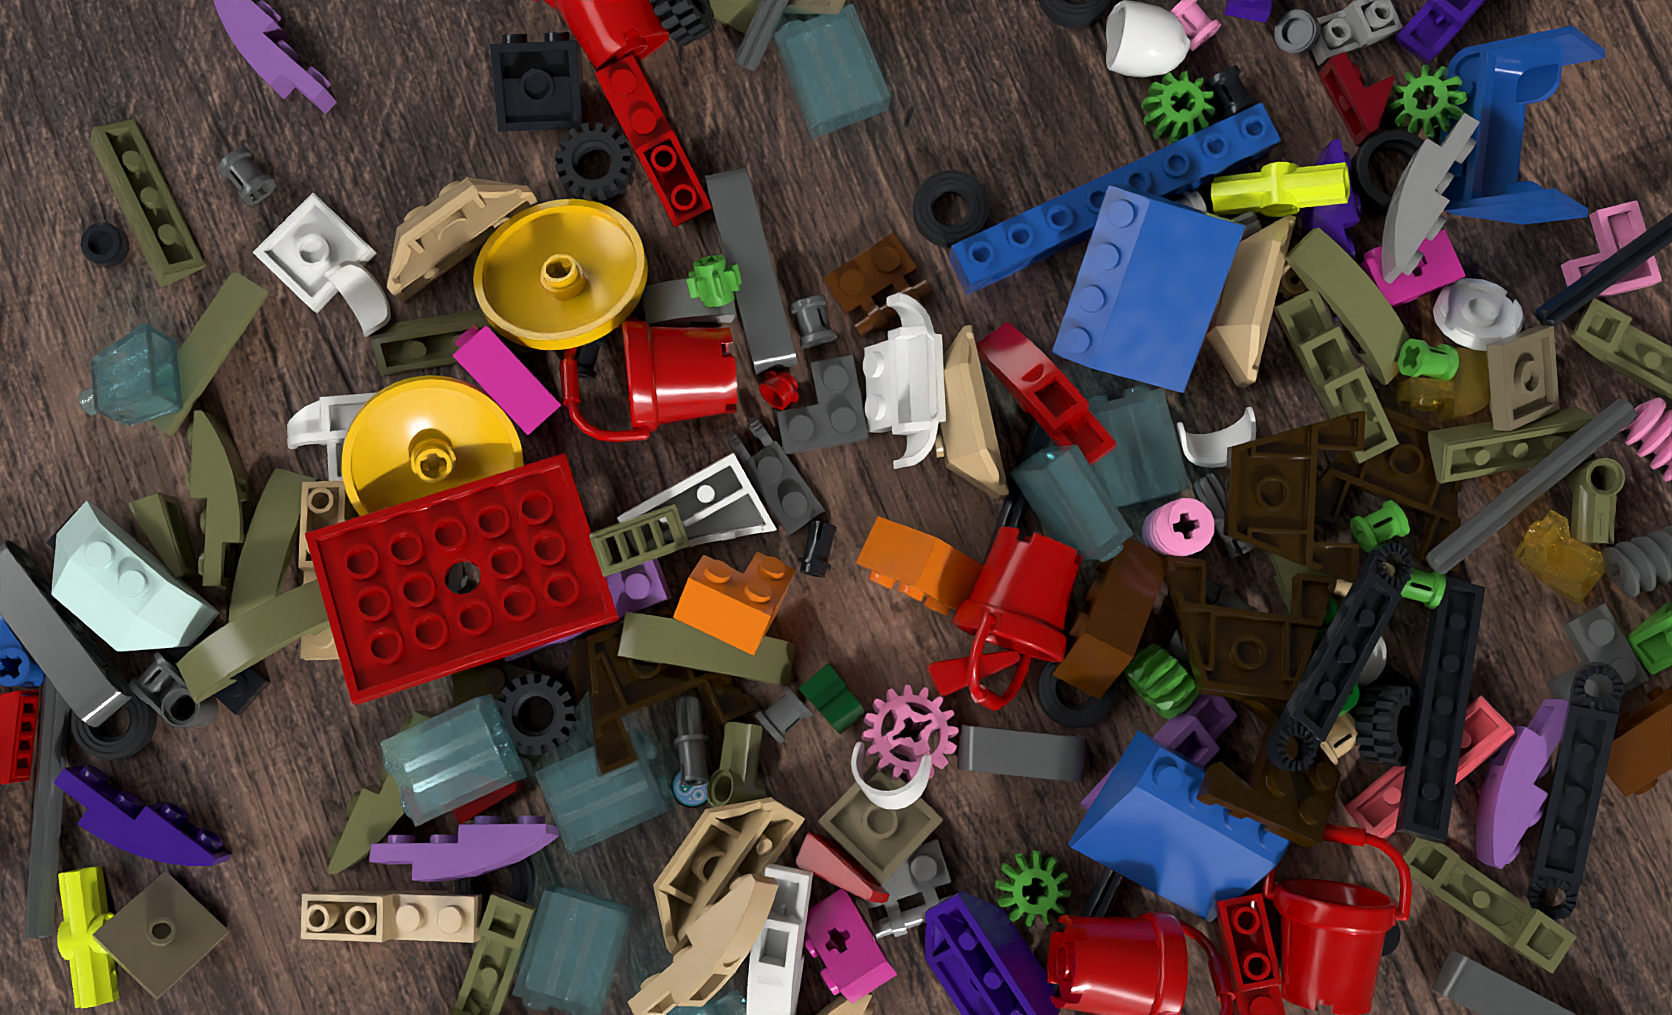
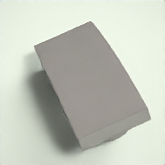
M1356 0L1350 3L1344 10L1317 18L1321 29L1320 37L1311 51L1319 66L1343 52L1349 55L1400 32L1403 26L1391 0Z
M686 279L645 286L641 297L643 318L649 326L688 327L690 322L732 323L736 316L734 300L723 306L708 308L703 306L700 297L691 299Z

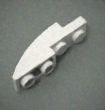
M769 864L765 868L764 876L775 878L779 886L766 922L750 952L747 1015H796L804 964L802 948L813 872Z

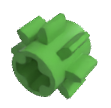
M724 255L703 257L693 263L694 271L689 272V277L686 278L691 299L700 297L703 306L708 308L723 306L735 299L733 291L740 290L739 285L742 284L738 264L727 265Z

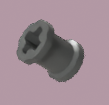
M239 148L222 159L218 165V173L224 179L232 181L241 192L240 197L246 205H255L274 191L276 183L271 175H265L253 161L254 155L248 148Z
M824 295L807 297L790 305L791 313L797 316L803 337L799 340L801 348L817 347L837 339L836 330L830 328L824 307L828 303Z
M788 685L783 689L784 695L765 712L759 711L755 714L760 723L780 744L786 740L785 734L804 717L809 719L813 716L810 709Z

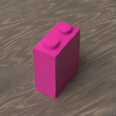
M473 325L454 342L459 350L452 356L527 435L561 406V403L487 325L481 330Z

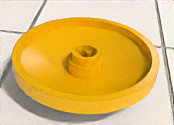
M560 199L527 208L508 219L492 233L481 249L476 261L473 277L474 290L486 319L502 336L528 348L563 350L593 342L618 327L632 313L643 295L647 282L648 265L638 232L622 214L611 207L594 201Z
M427 375L393 383L373 395L360 408L351 421L344 439L341 470L343 483L350 502L356 512L363 516L523 466V453L519 436L512 420L488 393L460 379Z

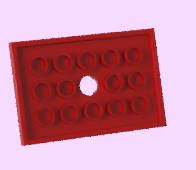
M565 453L304 533L352 704L356 706L619 620L606 578L602 574L589 537L591 531ZM459 562H470L480 570L481 577L478 586L467 594H456L450 591L446 585V576L449 574L451 567Z

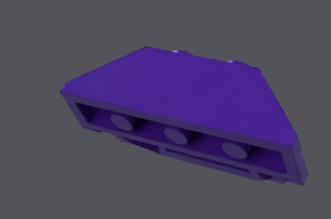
M961 891L930 907L925 912V922H927L925 960L961 1015H1058V1010L1050 998V995L1055 996L1053 984L1047 983L1046 973L1004 909Z

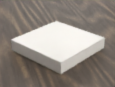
M314 193L253 251L273 273L316 313L339 292L323 273L348 260L364 267L377 254Z

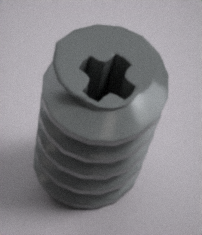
M1672 525L1664 527L1662 531L1656 530L1649 532L1646 536L1634 537L1630 542L1624 541L1617 543L1614 547L1603 548L1600 552L1601 562L1607 576L1628 597L1637 596L1640 588L1645 592L1655 589L1656 583L1661 586H1667L1672 582Z

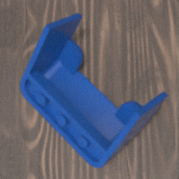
M1570 25L1466 47L1452 58L1448 66V78L1459 76L1462 84L1457 91H1464L1467 95V101L1456 106L1463 113H1466L1480 123L1471 135V138L1477 141L1471 152L1461 164L1454 161L1448 170L1454 177L1441 194L1450 200L1444 211L1453 215L1521 225L1588 217V208L1556 188L1544 189L1533 181L1518 182L1526 104L1542 102L1555 93L1561 81L1562 66L1605 58L1604 48L1576 27ZM1450 117L1447 119L1451 128L1459 121V119ZM1442 128L1440 129L1439 146L1448 135Z

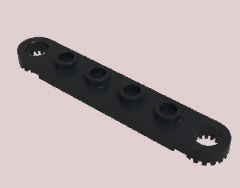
M1388 543L1374 547L1344 598L1269 736L1267 743L1268 755L1277 768L1284 771H1302L1309 768L1308 765L1314 762L1312 759L1316 757V751L1321 742H1325L1396 609L1402 597L1401 592L1404 586L1407 584V581L1411 580L1410 575L1414 572L1411 569V566H1414V562L1410 561L1412 555L1408 554V549L1406 547L1403 548L1400 543ZM1388 555L1392 557L1395 563V573L1393 576L1390 573L1386 574L1387 569L1383 568L1386 566L1383 561H1386L1384 557ZM1289 736H1293L1298 744V753L1293 760L1287 757L1288 753L1284 752V750H1287V747H1284V744H1287L1285 739H1289Z
M1592 662L1582 666L1576 672L1573 679L1527 890L1531 908L1538 909L1554 921L1560 918L1565 919L1567 915L1573 913L1572 911L1576 907L1619 717L1620 704L1624 694V684L1617 670L1602 662ZM1602 674L1611 679L1612 688L1610 692L1602 697H1593L1586 693L1584 685L1590 676ZM1543 887H1559L1564 891L1565 899L1559 905L1548 906L1539 900V892L1542 891Z

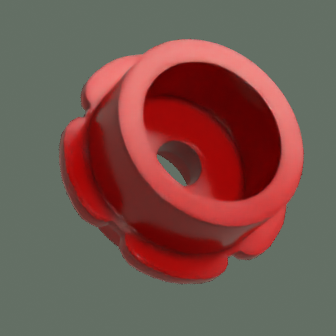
M773 370L765 373L766 379L759 385V391L769 405L778 410H784L788 405L798 401V383L792 375L782 370L778 373Z

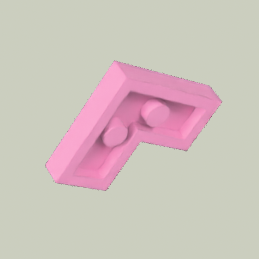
M1637 200L1596 210L1589 215L1600 253L1570 260L1561 265L1567 287L1647 231ZM1653 255L1595 298L1600 299L1661 282L1662 279L1655 256Z

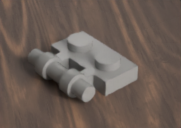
M937 838L923 842L882 885L890 896L887 903H883L888 916L872 921L877 939L890 934H894V937L907 934L906 929L927 923L925 922V912L930 907L951 897L948 896L938 900L935 887L951 882ZM922 892L926 904L903 912L900 911L898 899ZM865 900L867 909L883 905L882 903Z

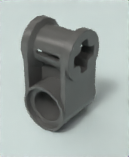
M159 649L154 654L155 661L139 678L133 677L128 682L132 692L149 704L173 727L197 728L207 726L217 715L218 702L216 697L212 695L200 703L195 702V712L192 717L188 718L185 713V703L192 696L177 666L178 662L163 649Z

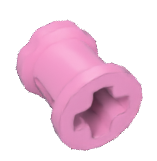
M1181 0L1170 12L1185 27L1186 36L1190 39V49L1195 51L1221 27V23L1217 19L1212 21L1196 3L1197 0Z

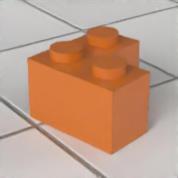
M879 516L856 561V564L871 571L868 579L890 590H892L894 583L899 584L898 592L919 602L922 601L923 597L927 598L924 606L944 616H948L950 610L956 612L959 604L962 601L968 600L983 568L982 564L941 539Z
M758 551L744 573L731 568L723 561L714 560L703 555L688 577L673 618L754 656L781 607L796 569L785 565L775 557L766 556Z

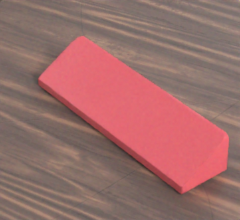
M1482 696L1467 706L1455 785L1515 737L1513 727ZM1393 766L1344 806V809L1361 828L1366 829L1367 833L1387 840L1397 832L1395 828L1405 766Z

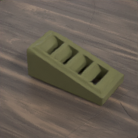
M155 493L129 502L130 511L174 578L184 580L201 578L178 499L173 496Z
M676 503L589 534L604 577L690 546ZM664 517L667 519L674 539L673 542L667 544L658 523V519ZM649 523L657 545L656 548L650 550L641 526ZM628 530H632L639 550V554L633 556L630 553L623 533ZM614 536L622 557L621 560L616 562L613 560L606 538Z

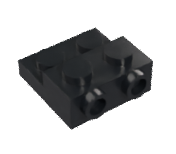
M570 32L544 33V42H528L527 34L501 35V44H490L498 132L582 128L581 124L585 123L582 96V84H584L581 46L577 40L570 41Z

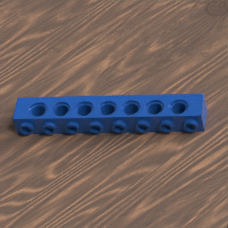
M1261 102L952 245L948 257L949 262L967 296L1090 239L1109 185L1122 183L1169 200H1174L1181 197L1184 191L1191 192L1213 182L1214 177L1226 176L1267 157L1281 139Z

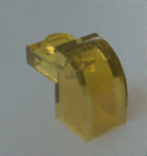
M1456 348L1459 355V367L1450 381L1411 377L1398 384L1396 401L1411 402V408L1415 410L1432 411L1438 409L1437 422L1455 421L1481 410L1491 401L1487 351Z
M1550 510L1543 521L1537 520L1530 526L1524 540L1513 553L1517 562L1546 587L1580 605L1605 572L1603 554L1570 537L1567 518L1553 510Z

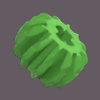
M1425 64L1421 68V77L1417 79L1412 72H1406L1404 76L1409 85L1407 87L1395 85L1393 92L1401 99L1389 104L1390 110L1393 113H1400L1394 120L1397 127L1408 126V132L1419 135L1424 128L1425 136L1428 139H1434L1435 127L1439 125L1445 133L1450 132L1452 128L1447 119L1449 117L1460 119L1464 113L1456 105L1467 101L1466 92L1457 91L1462 84L1460 77L1453 76L1448 78L1449 71L1445 66L1437 69L1432 76L1429 65ZM1429 95H1434L1437 101L1435 106L1431 108L1428 104V109L1423 110L1419 103L1423 97L1429 100Z
M1187 70L1181 72L1178 80L1169 72L1164 74L1161 83L1153 82L1148 89L1150 97H1146L1143 100L1142 109L1149 112L1143 120L1144 125L1157 126L1153 133L1154 139L1160 138L1165 133L1168 135V142L1171 145L1177 142L1179 137L1183 139L1209 127L1207 120L1212 119L1216 112V108L1208 104L1214 97V91L1200 90L1204 83L1203 77L1196 79L1192 83L1189 82ZM1178 104L1184 108L1179 113L1173 109Z
M1151 643L1145 649L1139 650L1124 669V675L1128 679V683L1155 713H1159L1162 718L1170 720L1176 715L1183 713L1199 695L1198 688L1194 680L1186 672V669L1166 649H1162L1159 645Z
M1033 850L1030 855V863L1027 864L1023 854L1017 852L1014 854V858L1019 867L1014 870L1007 863H1003L1000 867L1010 878L1009 880H995V887L1009 892L1001 895L997 902L1000 907L1012 905L1008 916L1013 922L1024 913V924L1026 927L1032 928L1035 924L1036 914H1039L1040 919L1047 926L1051 924V917L1047 912L1050 908H1053L1061 915L1065 912V908L1056 899L1057 897H1071V891L1066 887L1057 885L1065 882L1069 875L1065 870L1053 872L1058 863V860L1053 856L1048 857L1041 865V852ZM1032 878H1037L1036 881L1043 889L1042 891H1036L1033 899H1029L1028 894L1022 890L1023 885L1029 886L1032 883Z

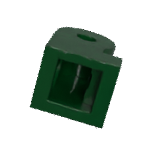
M829 663L798 688L840 735L867 713Z

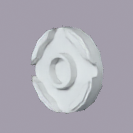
M1471 278L1460 279L1454 285H1446L1442 288L1433 308L1435 322L1446 336L1457 344L1481 351H1487V344L1518 334L1522 329L1524 315L1521 305L1516 299L1512 303L1506 297L1507 291L1501 286L1483 279Z

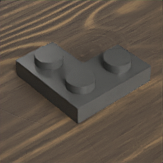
M853 355L811 362L818 404L777 412L785 454L788 456L869 440Z
M1606 603L1595 604L1561 623L1582 662L1545 682L1554 699H1563L1568 702L1576 672L1582 666L1592 662L1606 663L1615 668L1622 678L1624 694L1649 680ZM1594 674V676H1590L1586 680L1584 685L1585 691L1593 697L1605 696L1612 688V680L1602 674Z

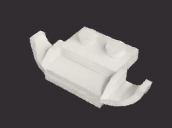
M902 293L886 297L887 306L892 307L898 312L902 327L888 331L887 341L864 348L865 357L863 360V371L866 376V402L864 409L867 417L868 432L884 433L892 430V435H907L906 452L899 460L893 461L894 469L916 465L922 461L931 451L936 440L938 423L946 421L942 334H935L930 316L915 299Z
M376 393L320 397L319 401L301 409L288 422V448L296 449L298 446L308 444L327 446L329 481H343L341 470L342 450L347 430L360 408Z

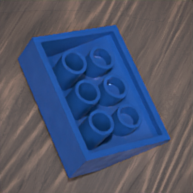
M1122 183L1109 185L1052 354L1096 370L1184 393L1246 225Z
M1138 729L1068 845L1200 918L1211 922L1217 917L1216 901L1242 896L1278 865L1290 846L1291 841L1264 830L1262 823L1251 818L1238 819L1229 815L1228 808L1214 804L1208 806L1201 803L1196 797L1207 768Z

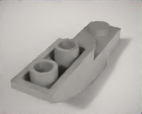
M1466 113L1450 130L1440 146L1426 138L1412 156L1401 175L1386 215L1382 238L1383 280L1389 284L1401 273L1407 276L1411 274L1424 253L1417 249L1425 238L1432 241L1447 220L1440 214L1450 201L1441 195L1454 177L1448 170L1454 161L1461 164L1477 142L1471 138V135L1480 122Z

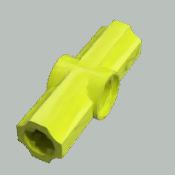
M1275 162L1263 166L1261 172L1214 177V181L1211 183V199L1216 216L1239 215L1253 211L1254 213L1260 212L1269 217H1285L1297 214L1299 208L1348 203V198L1350 197V181L1346 162L1299 167L1289 162Z
M102 865L59 873L58 878L64 921L61 922L58 928L57 943L62 957L65 960H69L75 1008L82 1009L113 1002L120 998L115 960L92 939V934L114 916L113 913L108 912Z

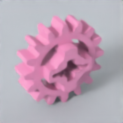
M905 685L902 696L899 697L891 688L886 693L887 703L876 699L872 704L874 711L878 715L867 713L863 722L871 726L872 729L864 731L861 738L873 744L865 754L867 758L878 755L881 759L876 767L878 772L884 770L887 766L892 768L891 780L896 781L900 774L904 772L907 773V778L910 782L917 774L924 754L931 755L932 759L930 779L934 775L933 764L943 769L949 763L942 753L953 754L957 746L948 741V738L955 737L958 734V728L947 725L954 712L953 710L941 712L939 707L943 702V698L939 696L931 702L927 699L928 688L924 687L917 696L913 695L910 685ZM910 707L918 708L927 713V715L916 713ZM890 714V721L893 725L892 730L882 737V722ZM905 725L909 731L915 729L918 731L924 728L914 741L911 737L897 739L904 730ZM937 731V746L935 751L930 754V747L927 741L929 736ZM897 752L908 756L910 762L900 760L893 756L892 753Z

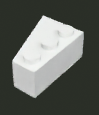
M733 452L624 512L617 518L619 522H623L676 503L690 543L688 547L777 530ZM666 517L658 519L666 544L673 542L674 539ZM649 523L642 525L641 529L649 550L656 548L657 545ZM632 530L625 531L637 554H639Z

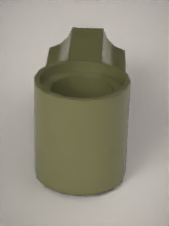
M1610 458L1584 460L1568 473L1567 484L1573 493L1570 542L1614 544L1616 494L1621 490L1625 481L1624 470L1615 460ZM1594 468L1600 474V484L1597 488L1593 486L1590 477Z
M726 722L720 769H717L711 775L707 784L706 796L712 807L765 798L766 789L764 781L757 776L763 733L762 726Z

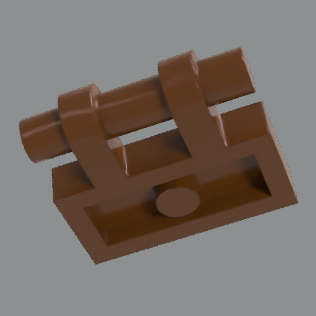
M894 232L822 278L824 285L845 316L859 307L865 314V317L853 324L861 338L874 330L879 333L889 326L888 321L899 315L896 310L887 306V303L878 307L873 301V298L892 287L896 294L908 295L920 305L922 299L933 293L931 286L925 278L913 286L906 282L905 278L916 272L917 266Z

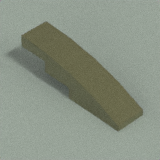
M1307 288L1274 305L1273 310L1289 343L1330 419L1357 411H1365L1364 451L1350 452L1356 463L1360 464L1398 445L1396 436L1364 367L1356 364L1340 327L1333 325L1318 290H1308Z

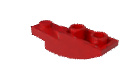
M633 54L594 73L621 129L674 228L712 209L674 131L671 130Z
M1006 322L976 344L978 356L1024 412L1027 413L1029 411L1080 474L1116 448V441L1090 412L1089 402L1056 365L1010 323Z
M1262 893L1216 901L1222 956L1225 959L1235 994V999L1232 1001L1233 1015H1285L1279 988L1282 980Z

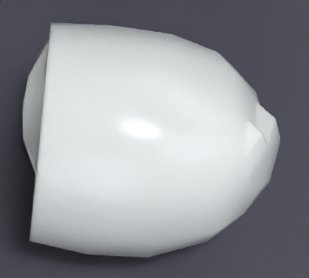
M1123 0L1114 6L1107 17L1106 64L1109 70L1139 78L1166 74L1175 69L1185 59L1190 48V39L1186 36V30L1181 21L1173 13L1161 7Z

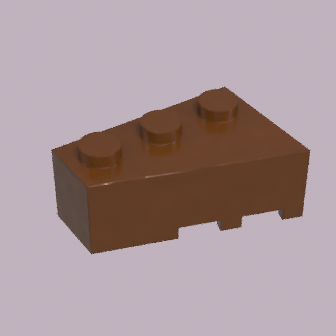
M1125 535L1122 536L1114 549L1108 546L1104 549L1095 567L1100 574L1097 579H1092L1084 593L1082 601L1086 604L1083 610L1079 611L1070 627L1068 634L1071 636L1067 642L1064 659L1062 662L1057 663L1052 674L1053 676L1097 699L1102 697L1134 658L1165 575L1162 565L1163 559L1166 556Z
M1672 685L1665 691L1660 686L1654 687L1646 694L1651 700L1649 703L1632 714L1629 711H1624L1618 717L1606 774L1625 797L1633 793L1640 795L1649 791L1657 784L1659 776L1672 769Z

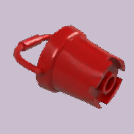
M543 0L551 8L559 11L596 72L631 54L639 62L660 49L669 40V31L661 25L662 20L659 15H655L653 11L655 8L654 4L650 3L649 0Z
M628 316L616 327L622 328L631 430H602L590 424L581 415L578 406L580 403L577 361L574 360L575 351L578 347L565 349L564 358L560 362L562 402L567 406L571 420L583 433L600 441L625 442L646 440L650 437V432L656 431L658 425L717 414L737 413L735 405L738 400L735 356H732V352H729L728 343H733L729 326L656 327L649 326L646 321H639L636 316Z
M1003 526L998 529L993 546L968 600L962 601L959 604L952 618V624L956 628L975 636L968 659L967 670L971 698L976 703L993 711L999 710L1014 699L1023 684L1032 657L1050 662L1063 661L1067 646L1064 628L1077 574L1083 559V555H1077V550L1059 541L1033 533L1032 537L1024 536L1023 541L1017 539L1020 529ZM986 641L1012 651L1017 650L1018 653L1022 654L1012 682L1002 695L979 683V665Z
M1326 823L1322 841L1364 847L1365 843L1379 848L1392 859L1399 872V905L1391 896L1380 891L1339 881L1310 878L1284 879L1276 883L1274 889L1276 867L1263 877L1262 895L1266 899L1273 900V906L1276 907L1281 915L1282 984L1280 995L1292 1004L1316 1011L1317 1003L1332 1006V1014H1367L1371 1011L1386 932L1393 926H1396V920L1407 921L1410 917L1412 897L1410 868L1401 852L1386 839L1369 834L1364 828Z
M1147 912L1139 914L1137 918L1063 915L1057 920V922L1067 924L1064 932L1052 931L1047 955V983L1059 984L1061 996L1050 995L1051 1002L1057 1009L1075 1010L1094 1015H1180L1184 1006L1188 984V952L1185 935H1187L1204 949L1209 958L1207 960L1217 1000L1221 1003L1219 1015H1232V1001L1235 999V994L1224 957L1218 954L1214 944L1200 930L1184 921L1178 920L1169 912Z

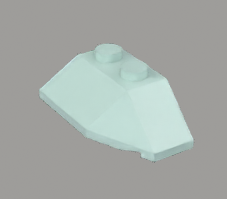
M86 500L57 533L51 595L116 651L191 646L220 613L183 580L174 578L170 570L90 501Z

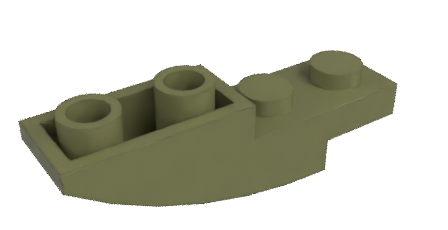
M194 411V419L190 423L187 433L188 443L192 448L191 465L186 470L185 483L190 491L189 498L207 502V507L202 511L200 520L201 530L205 534L204 552L199 557L198 570L203 578V586L233 588L237 571L238 545H244L254 515L252 494L241 456L231 435L219 417L204 411Z
M417 711L413 717L408 716L405 719L397 738L398 741L402 742L395 758L390 757L380 775L379 780L384 783L383 787L377 785L364 787L361 792L357 791L352 796L345 815L350 817L343 833L339 832L335 836L329 847L327 857L331 858V862L326 872L336 875L367 858L370 855L371 844H384L388 839V835H393L417 807L433 780V776L429 771L431 760L424 757L442 717L428 711Z

